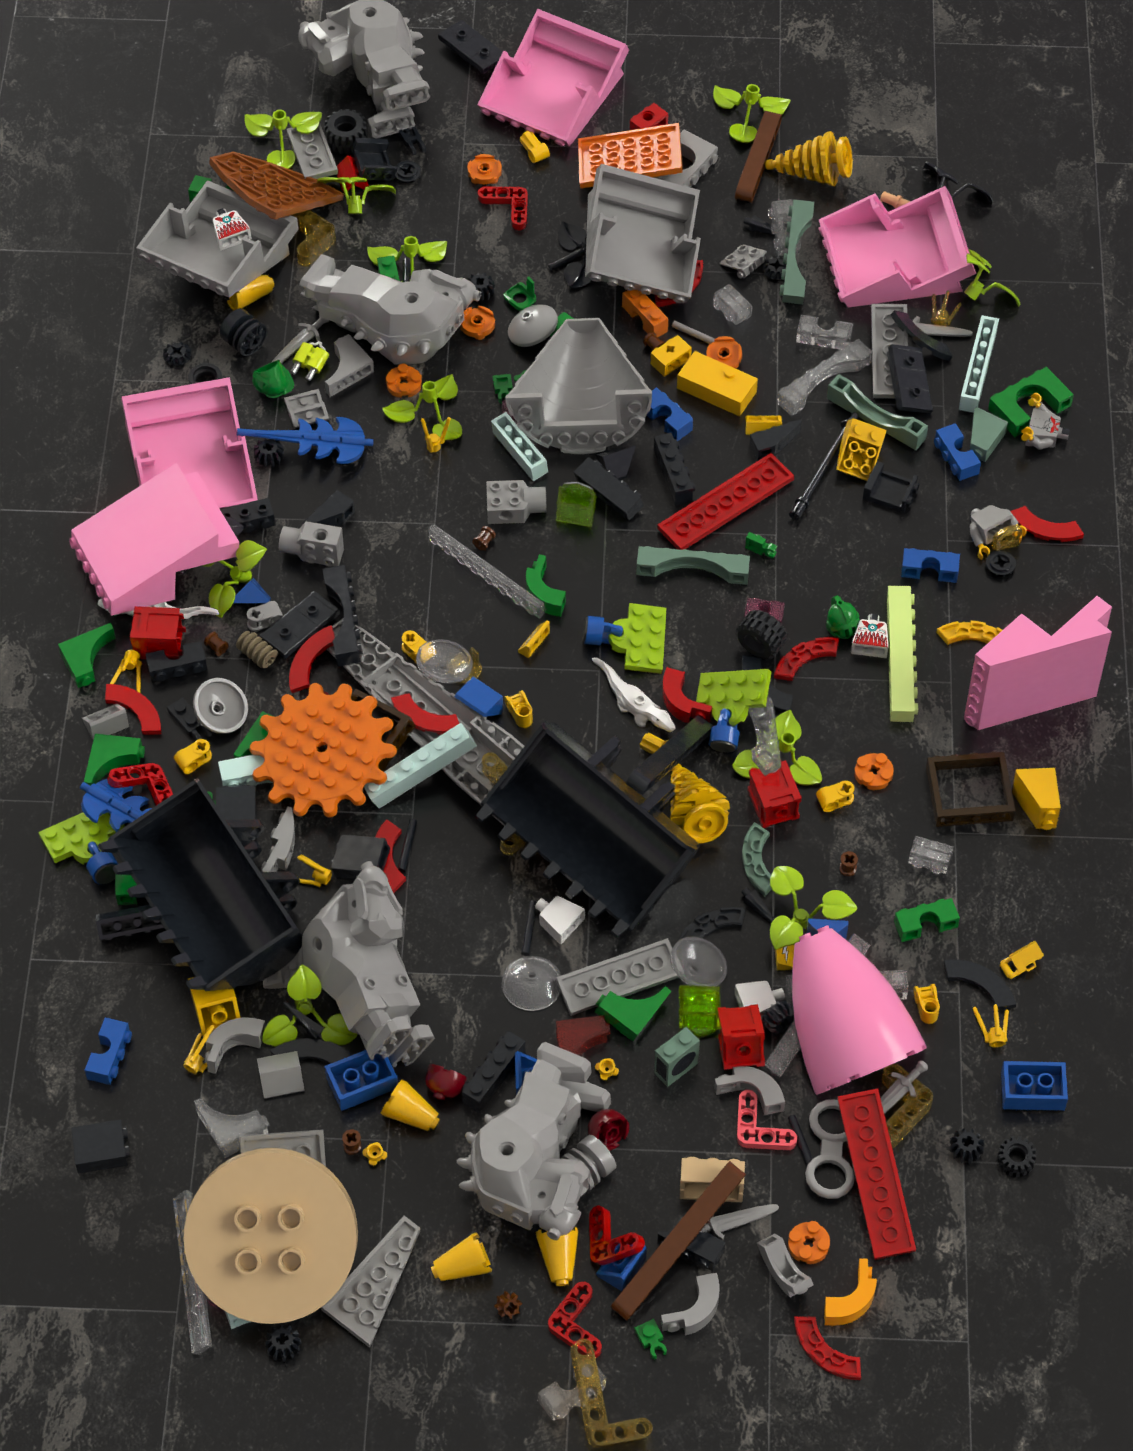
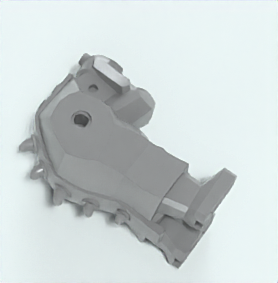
M358 0L344 6L340 10L326 13L327 19L322 22H302L300 24L298 33L300 44L303 49L313 52L321 72L335 76L349 66H353L357 79L366 87L369 96L371 95L376 107L377 114L368 119V128L372 137L377 139L399 133V130L412 129L415 126L413 119L415 115L410 106L426 102L430 98L428 93L430 87L419 74L423 67L417 65L413 60L416 56L423 55L425 52L413 46L415 41L421 39L423 35L411 29L409 30L407 24L410 19L403 17L397 8L384 0Z
M323 254L307 271L299 286L304 288V292H301L300 295L316 301V306H313L312 309L319 311V317L333 321L339 327L356 333L354 336L356 340H367L372 345L371 350L380 352L393 364L403 363L410 365L428 361L448 342L464 321V309H467L473 301H479L481 297V291H478L471 281L447 275L439 270L422 269L412 271L410 282H401L351 265L346 272L335 269L334 258Z
M367 861L361 865L362 871L353 884L342 885L305 929L302 936L303 963L317 975L322 989L336 1000L349 1031L360 1035L371 1060L375 1058V1054L379 1053L383 1059L389 1057L393 1067L397 1066L398 1061H402L405 1066H408L421 1055L435 1037L429 1025L421 1024L411 1027L410 1017L420 1006V1003L397 949V939L403 936L404 918L401 916L403 915V910L390 887L386 874L379 867L373 866L371 861Z
M547 1042L541 1043L537 1050V1061L531 1072H525L523 1084L513 1100L505 1101V1105L508 1108L497 1116L492 1117L486 1114L484 1120L487 1124L478 1133L467 1132L465 1134L467 1142L471 1145V1154L466 1158L457 1159V1164L462 1168L469 1169V1172H472L470 1180L461 1182L459 1187L465 1191L477 1193L479 1202L485 1211L528 1230H531L534 1224H539L540 1228L546 1230L548 1237L553 1240H558L560 1236L567 1235L575 1227L581 1216L577 1203L580 1197L588 1190L590 1170L581 1160L560 1159V1151L567 1146L570 1136L577 1129L581 1109L599 1112L603 1109H608L611 1104V1094L606 1089L587 1082L591 1075V1063L586 1058Z

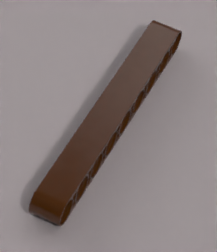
M731 1161L724 1166L610 1306L626 1321L632 1316L743 1180L746 1174Z

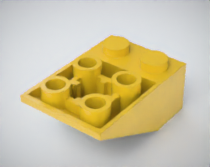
M854 418L848 420L841 440L836 470L868 481L877 462L887 430Z

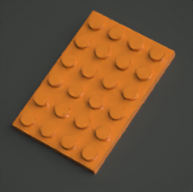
M679 123L578 138L580 188L593 187L596 169L600 164L649 177L683 173Z

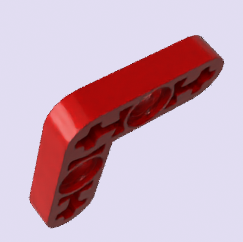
M481 187L478 190V200L482 204H512L511 225L513 229L523 230L526 228L528 193L525 188ZM501 193H504V194H506L507 196L502 198V197H499L498 195L501 194ZM520 206V207H523L524 209L521 210V211H518V210H516L515 208ZM518 217H521L520 223H518Z
M155 763L115 768L110 771L107 779L108 784L114 788L147 784L156 806L163 802V799L166 800L173 795L162 768ZM130 773H136L140 777L133 778ZM155 785L162 786L164 790H157Z
M597 1205L590 1211V1258L593 1262L599 1265H606L642 1251L645 1240L637 1233L630 1232L611 1239V1220L608 1209ZM603 1230V1236L598 1240V1234ZM620 1244V1250L615 1254V1247Z
M581 1281L572 1288L550 1316L548 1329L553 1335L586 1358L596 1359L602 1351L600 1340L573 1322L592 1298L591 1285ZM584 1289H586L587 1295L582 1294L578 1302L577 1298L579 1297V1290L583 1291ZM567 1304H573L576 1306V1310L573 1313H568L564 1307ZM559 1321H561L562 1327L557 1326L555 1328L554 1322L558 1323ZM571 1332H578L581 1338L573 1341L569 1338V1334ZM588 1345L591 1347L596 1345V1351H588Z

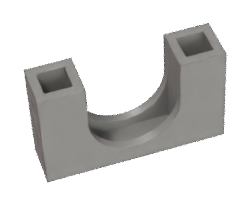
M683 130L680 133L681 154L691 160L693 165L682 170L683 173L653 178L691 187L698 182L702 174H706L712 164L716 163L718 147Z

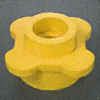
M611 1058L603 1059L595 1065V1069L599 1071L602 1080H607L610 1076H617L619 1073V1069L615 1068L614 1060Z
M375 1142L363 1150V1156L367 1157L369 1164L374 1166L381 1159L385 1160L387 1158V1152L383 1151L380 1143Z

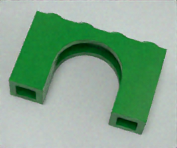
M1048 367L1035 371L1027 378H1022L1013 386H1008L1004 391L992 395L988 410L993 415L1007 421V430L1014 437L1022 434L1021 431L1025 427H1029L1031 418L1017 403L1020 398L1038 393L1041 399L1046 401L1058 414L1072 405L1074 394Z

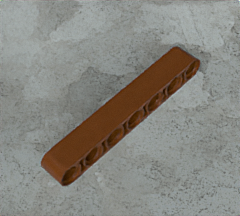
M769 111L764 112L737 185L735 199L753 202L765 169V162L769 158L780 128L782 114Z

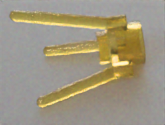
M949 290L946 291L942 308L937 312L936 294L932 295L931 322L934 325L950 326L951 320L961 306V303H958L951 315H948L945 308L950 293Z

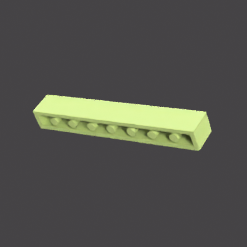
M888 586L887 591L890 721L913 722L914 715H918V703L914 701V699H917L918 689L914 687V683H917V671H914L913 667H916L917 658L913 656V651H916V640H912V636H915V625H912V620H915V609H911V605H914V594H911V586Z

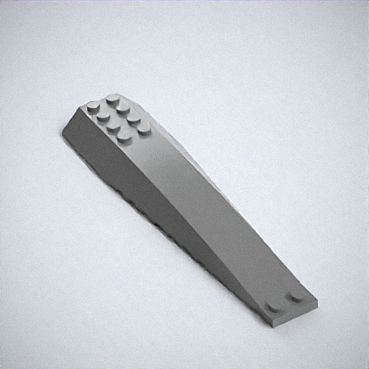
M343 619L332 626L335 636H337L342 626ZM356 626V629L359 628L361 637L358 643H361L363 654H360L361 662L343 667L371 696L392 708L394 707L391 697L410 693L413 701L429 713L437 715L456 714L459 723H462L469 731L477 746L442 768V770L481 805L483 799L524 748V745L494 722L491 723L486 717H483L456 699L454 693L446 691L444 686L440 683H435L426 673H421L412 663H407L398 653H393L387 645L366 630ZM333 645L327 650L335 657ZM414 728L409 736L422 748L441 735L435 732H423Z

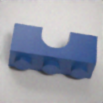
M657 387L652 390L650 412L648 411L647 416L651 420L659 416L668 417L665 419L664 431L672 433L673 438L677 439V441L693 431V418L691 415L685 413L677 403L670 400L667 394L661 392Z
M955 423L936 430L934 444L942 452L944 461L949 463L952 473L961 481L979 474L981 462L973 450L967 452L957 450L962 448L964 436Z
M904 548L901 577L920 579V573L923 569L932 568L938 572V581L957 583L960 554Z
M105 1017L98 1036L100 1044L106 1045L110 1049L103 1054L91 1052L85 1073L87 1080L110 1085L112 1079L117 1077L118 1063L124 1058V1048L126 1043L130 1042L132 1032L129 1029L128 1023Z

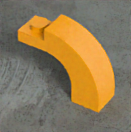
M859 1259L858 1287L852 1294L845 1297L825 1298L824 1325L836 1326L851 1323L860 1318L869 1309L874 1298L877 1279H872V1267H868V1259Z

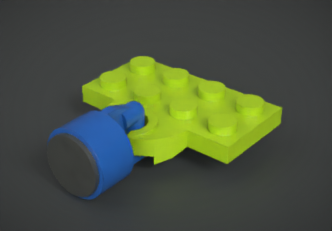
M629 603L628 618L619 619L613 624L604 622L603 617L587 616L584 622L582 641L584 644L599 646L601 643L611 644L612 650L618 653H625L624 669L662 674L666 608Z
M769 669L701 673L696 702L712 706V715L718 722L717 725L711 728L709 746L712 749L720 752H733L737 749L740 735L739 730H737L738 723L745 721L749 708L766 707L771 671Z
M83 812L39 832V836L54 863L74 856L83 865L87 863V870L95 883L107 884L115 879L117 874H115L112 868L118 865L117 860L112 853L101 852L98 847L100 843L108 841L112 835L117 833L109 823L110 813L102 814L98 818V822L94 823ZM124 824L120 827L119 831L125 827Z

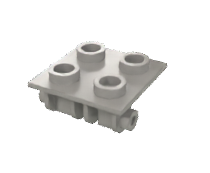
M743 244L733 253L726 256L719 264L737 269V276L745 278L750 272H753L754 269H757V267L765 262L767 251Z

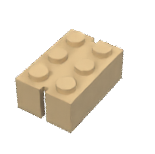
M682 1158L680 1199L697 1200L729 1161L745 1173V1161L738 1159L727 1161L717 1158ZM744 1178L725 1202H742Z

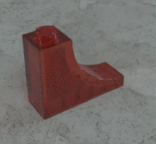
M604 1015L556 1021L558 1047L581 1056L591 1047L607 1043V1035H610L609 1022L605 1023Z

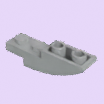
M288 806L285 813H281L277 828H273L270 839H272L273 846L269 852V859L262 864L261 872H277L279 868L286 870L290 863L295 845V825L292 807Z

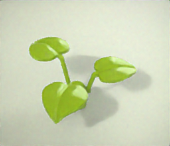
M754 84L748 85L746 91H743L742 96L734 90L720 88L716 85L713 90L714 101L722 108L731 109L734 105L738 106L743 99L748 104L744 125L733 124L729 129L730 136L743 143L753 142L757 134L755 127L747 126L751 105L758 101L759 107L763 108L764 112L769 111L783 114L790 104V99L778 97H762L760 99V88Z
M284 110L274 111L273 117L267 114H245V125L248 132L256 137L267 135L268 130L272 131L275 126L279 130L281 151H272L267 156V162L290 169L294 165L296 157L293 151H284L282 130L289 123L292 128H297V131L301 134L312 133L318 128L322 113H299L293 116L291 121L290 117L286 116Z
M322 177L317 179V182H338L342 184L347 200L348 214H362V204H365L368 191L385 190L396 194L393 186L372 185L365 187L362 199H360V196H355L354 182H366V178ZM345 182L351 184L352 187V196H350V199L346 189Z
M408 236L404 239V245H401L399 253L396 249L385 246L367 247V253L372 263L377 266V258L394 255L395 261H398L404 251V254L410 258V273L412 275V271H414L413 257L417 253L419 257H423L426 261H440L445 257L447 241L429 242L419 245L416 237Z
M968 249L970 254L967 253L966 255L967 263L978 265L979 271L974 281L970 283L964 293L973 300H976L981 293L984 295L991 288L997 287L1011 294L1019 307L1020 301L1018 297L1006 286L994 282L983 289L984 285L978 279L983 269L990 273L985 265L989 268L992 266L978 253Z
M451 374L436 382L427 381L423 383V393H419V399L415 407L413 403L401 400L383 408L384 414L389 419L405 423L415 418L414 412L418 410L422 398L427 403L434 402L439 424L433 426L432 433L441 437L446 420L443 422L441 419L437 398L439 397L441 400L454 398L458 393V387ZM451 418L445 440L457 439L462 435V427L455 419Z
M246 540L239 545L236 551L238 559L236 564L238 566L234 567L223 560L218 561L231 569L230 575L233 581L225 582L224 585L216 584L210 591L209 604L211 608L218 610L219 614L216 616L222 618L234 603L236 593L234 588L229 585H238L239 582L247 584L252 578L250 570L260 561L267 548L254 541ZM215 562L209 563V564H205V565H202V566H204V567H210V566H212Z
M791 710L783 712L771 723L770 734L772 738L779 740V742L763 760H761L760 754L756 751L745 750L738 754L732 764L733 769L739 775L750 779L749 770L751 768L765 767L763 763L767 762L779 749L783 753L791 752L794 764L789 769L797 784L813 785L819 784L822 781L820 769L811 758L801 756L797 761L795 759L796 749L793 746L801 737L802 731Z
M778 866L773 870L770 878L771 889L781 896H787L792 893L794 902L792 920L787 916L781 915L776 917L771 923L770 939L775 950L799 942V937L803 936V928H807L808 919H812L821 908H823V916L831 920L848 917L857 910L856 904L847 894L839 890H832L823 896V904H819L809 915L806 910L799 909L795 891L801 890L804 886L802 875L796 869L788 866Z
M301 964L287 984V992L295 1000L296 1009L304 1015H308L310 1012L313 1013L321 1025L325 1027L321 1033L324 1041L340 1046L354 1040L357 1034L349 1031L342 1014L331 1016L326 1024L315 1011L311 999H315L320 995L322 989L321 982L310 968ZM278 1015L272 1018L263 1031V1043L278 1046L285 1042L296 1040L298 1032L297 1028L293 1025L296 1022L295 1016L293 1015L291 1021L286 1015Z

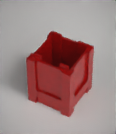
M134 606L130 641L133 650L140 654L139 659H146V653L164 650L166 657L171 660L179 659L183 655V651L180 648L183 632H186V627L182 625L181 619H184V614L180 613V608Z
M779 760L777 764L758 769L751 768L749 770L750 786H748L747 791L762 828L800 818L798 810L802 798L786 760Z
M758 1004L738 1008L718 1007L717 1013L720 1024L718 1042L724 1070L741 1066H765V1035Z

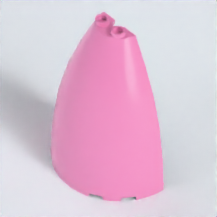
M828 925L817 929L818 934L811 936L810 933L799 937L800 941L794 945L792 969V1000L795 1027L805 1066L816 1095L868 1075L927 1048L916 1024L891 984L857 948L832 928H829Z

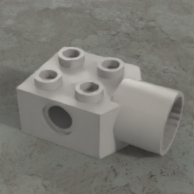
M523 480L486 481L488 524L525 523L530 513H546V487H528Z
M307 521L299 529L283 526L279 538V551L296 554L302 561L308 563L323 564L329 567L339 566L344 551L342 528Z

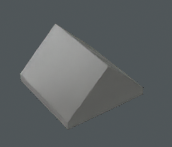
M114 704L82 718L93 740L95 734L111 735L129 727L126 710L119 704Z
M297 1051L257 1058L264 1099L305 1091Z

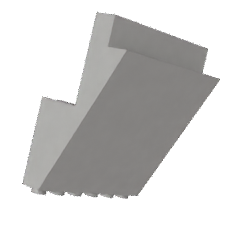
M600 164L596 169L593 189L588 194L585 277L596 282H607L611 286H623L626 290H639L642 294L646 295L654 294L661 299L670 298L677 303L687 302L691 298L701 240L698 237L695 240L692 239L700 190Z
M207 180L186 210L184 208H181V210L174 208L173 203H169L136 248L141 261L153 264L159 269L167 270L175 276L178 275L189 282L197 283L205 289H211L219 295L230 298L290 255L288 243L299 228L296 217L290 215L277 220L271 219L268 215L256 211L254 207L246 203L236 192ZM221 208H224L227 213L233 210L237 211L250 227L252 239L249 240V236L245 235L242 238V243L220 250L213 225V218L217 217L216 212Z

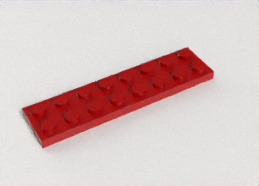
M770 453L659 523L657 529L677 550L687 549L792 482L794 475Z
M877 1088L838 1096V1105L874 1260L915 1252L916 1246L879 1090Z

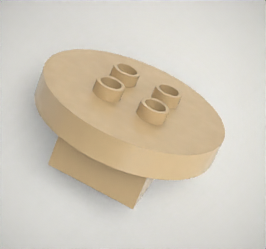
M264 1148L248 1151L218 1166L205 1179L195 1194L184 1226V1250L187 1263L196 1283L204 1294L229 1314L247 1321L266 1324L285 1323L303 1318L315 1312L332 1299L345 1282L351 1270L358 1241L355 1209L340 1180L317 1160L305 1154L282 1148Z

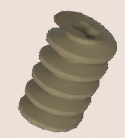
M245 631L236 642V648L247 655L249 659H252L260 668L269 667L277 658L278 651L273 650V647L268 645L266 641H262L260 636L257 637L255 632L250 634V631Z

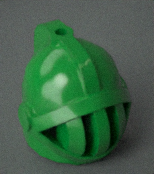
M280 360L266 364L253 372V386L269 398L285 395L294 388L292 376L281 364Z
M836 595L831 598V607L828 610L826 627L832 636L848 639L856 633L860 621L859 613L851 603L841 600Z

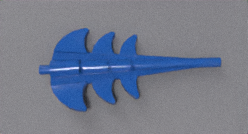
M336 417V422L339 426L337 430H333L327 421L320 418H315V423L318 427L316 430H312L310 424L303 419H298L299 430H252L237 428V436L260 437L299 443L298 455H304L310 451L312 445L316 446L318 450L315 456L316 459L325 458L331 454L333 449H336L339 453V457L336 460L338 464H346L358 460L363 454L364 446H373V439H365L361 426L355 421L344 417Z
M107 779L99 781L97 784L93 783L91 786L83 782L80 786V789L87 792L83 796L81 803L82 811L86 817L97 823L98 818L102 814L110 813L109 823L115 832H118L123 824L133 822L152 809L149 808L143 812L140 810L143 805L149 803L148 798L130 796L124 799L122 797L123 794L131 791L133 786L114 788L108 784Z

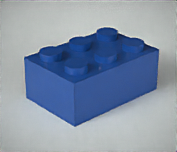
M364 1050L325 1066L326 1079L341 1111L391 1092L396 1088L398 1079L388 1057L383 1059L382 1055L378 1053L371 1060L367 1050Z
M1003 1062L1001 1070L1003 1109L1065 1110L1068 1101L1065 1062Z

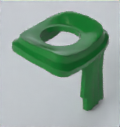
M527 277L526 285L521 282L517 283L503 294L504 299L519 311L532 306L536 302L534 281ZM517 294H524L527 299L522 303H517L513 300V297Z

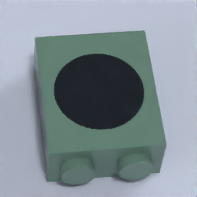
M687 1027L655 1050L654 1074L667 1087L698 1064L700 1040Z

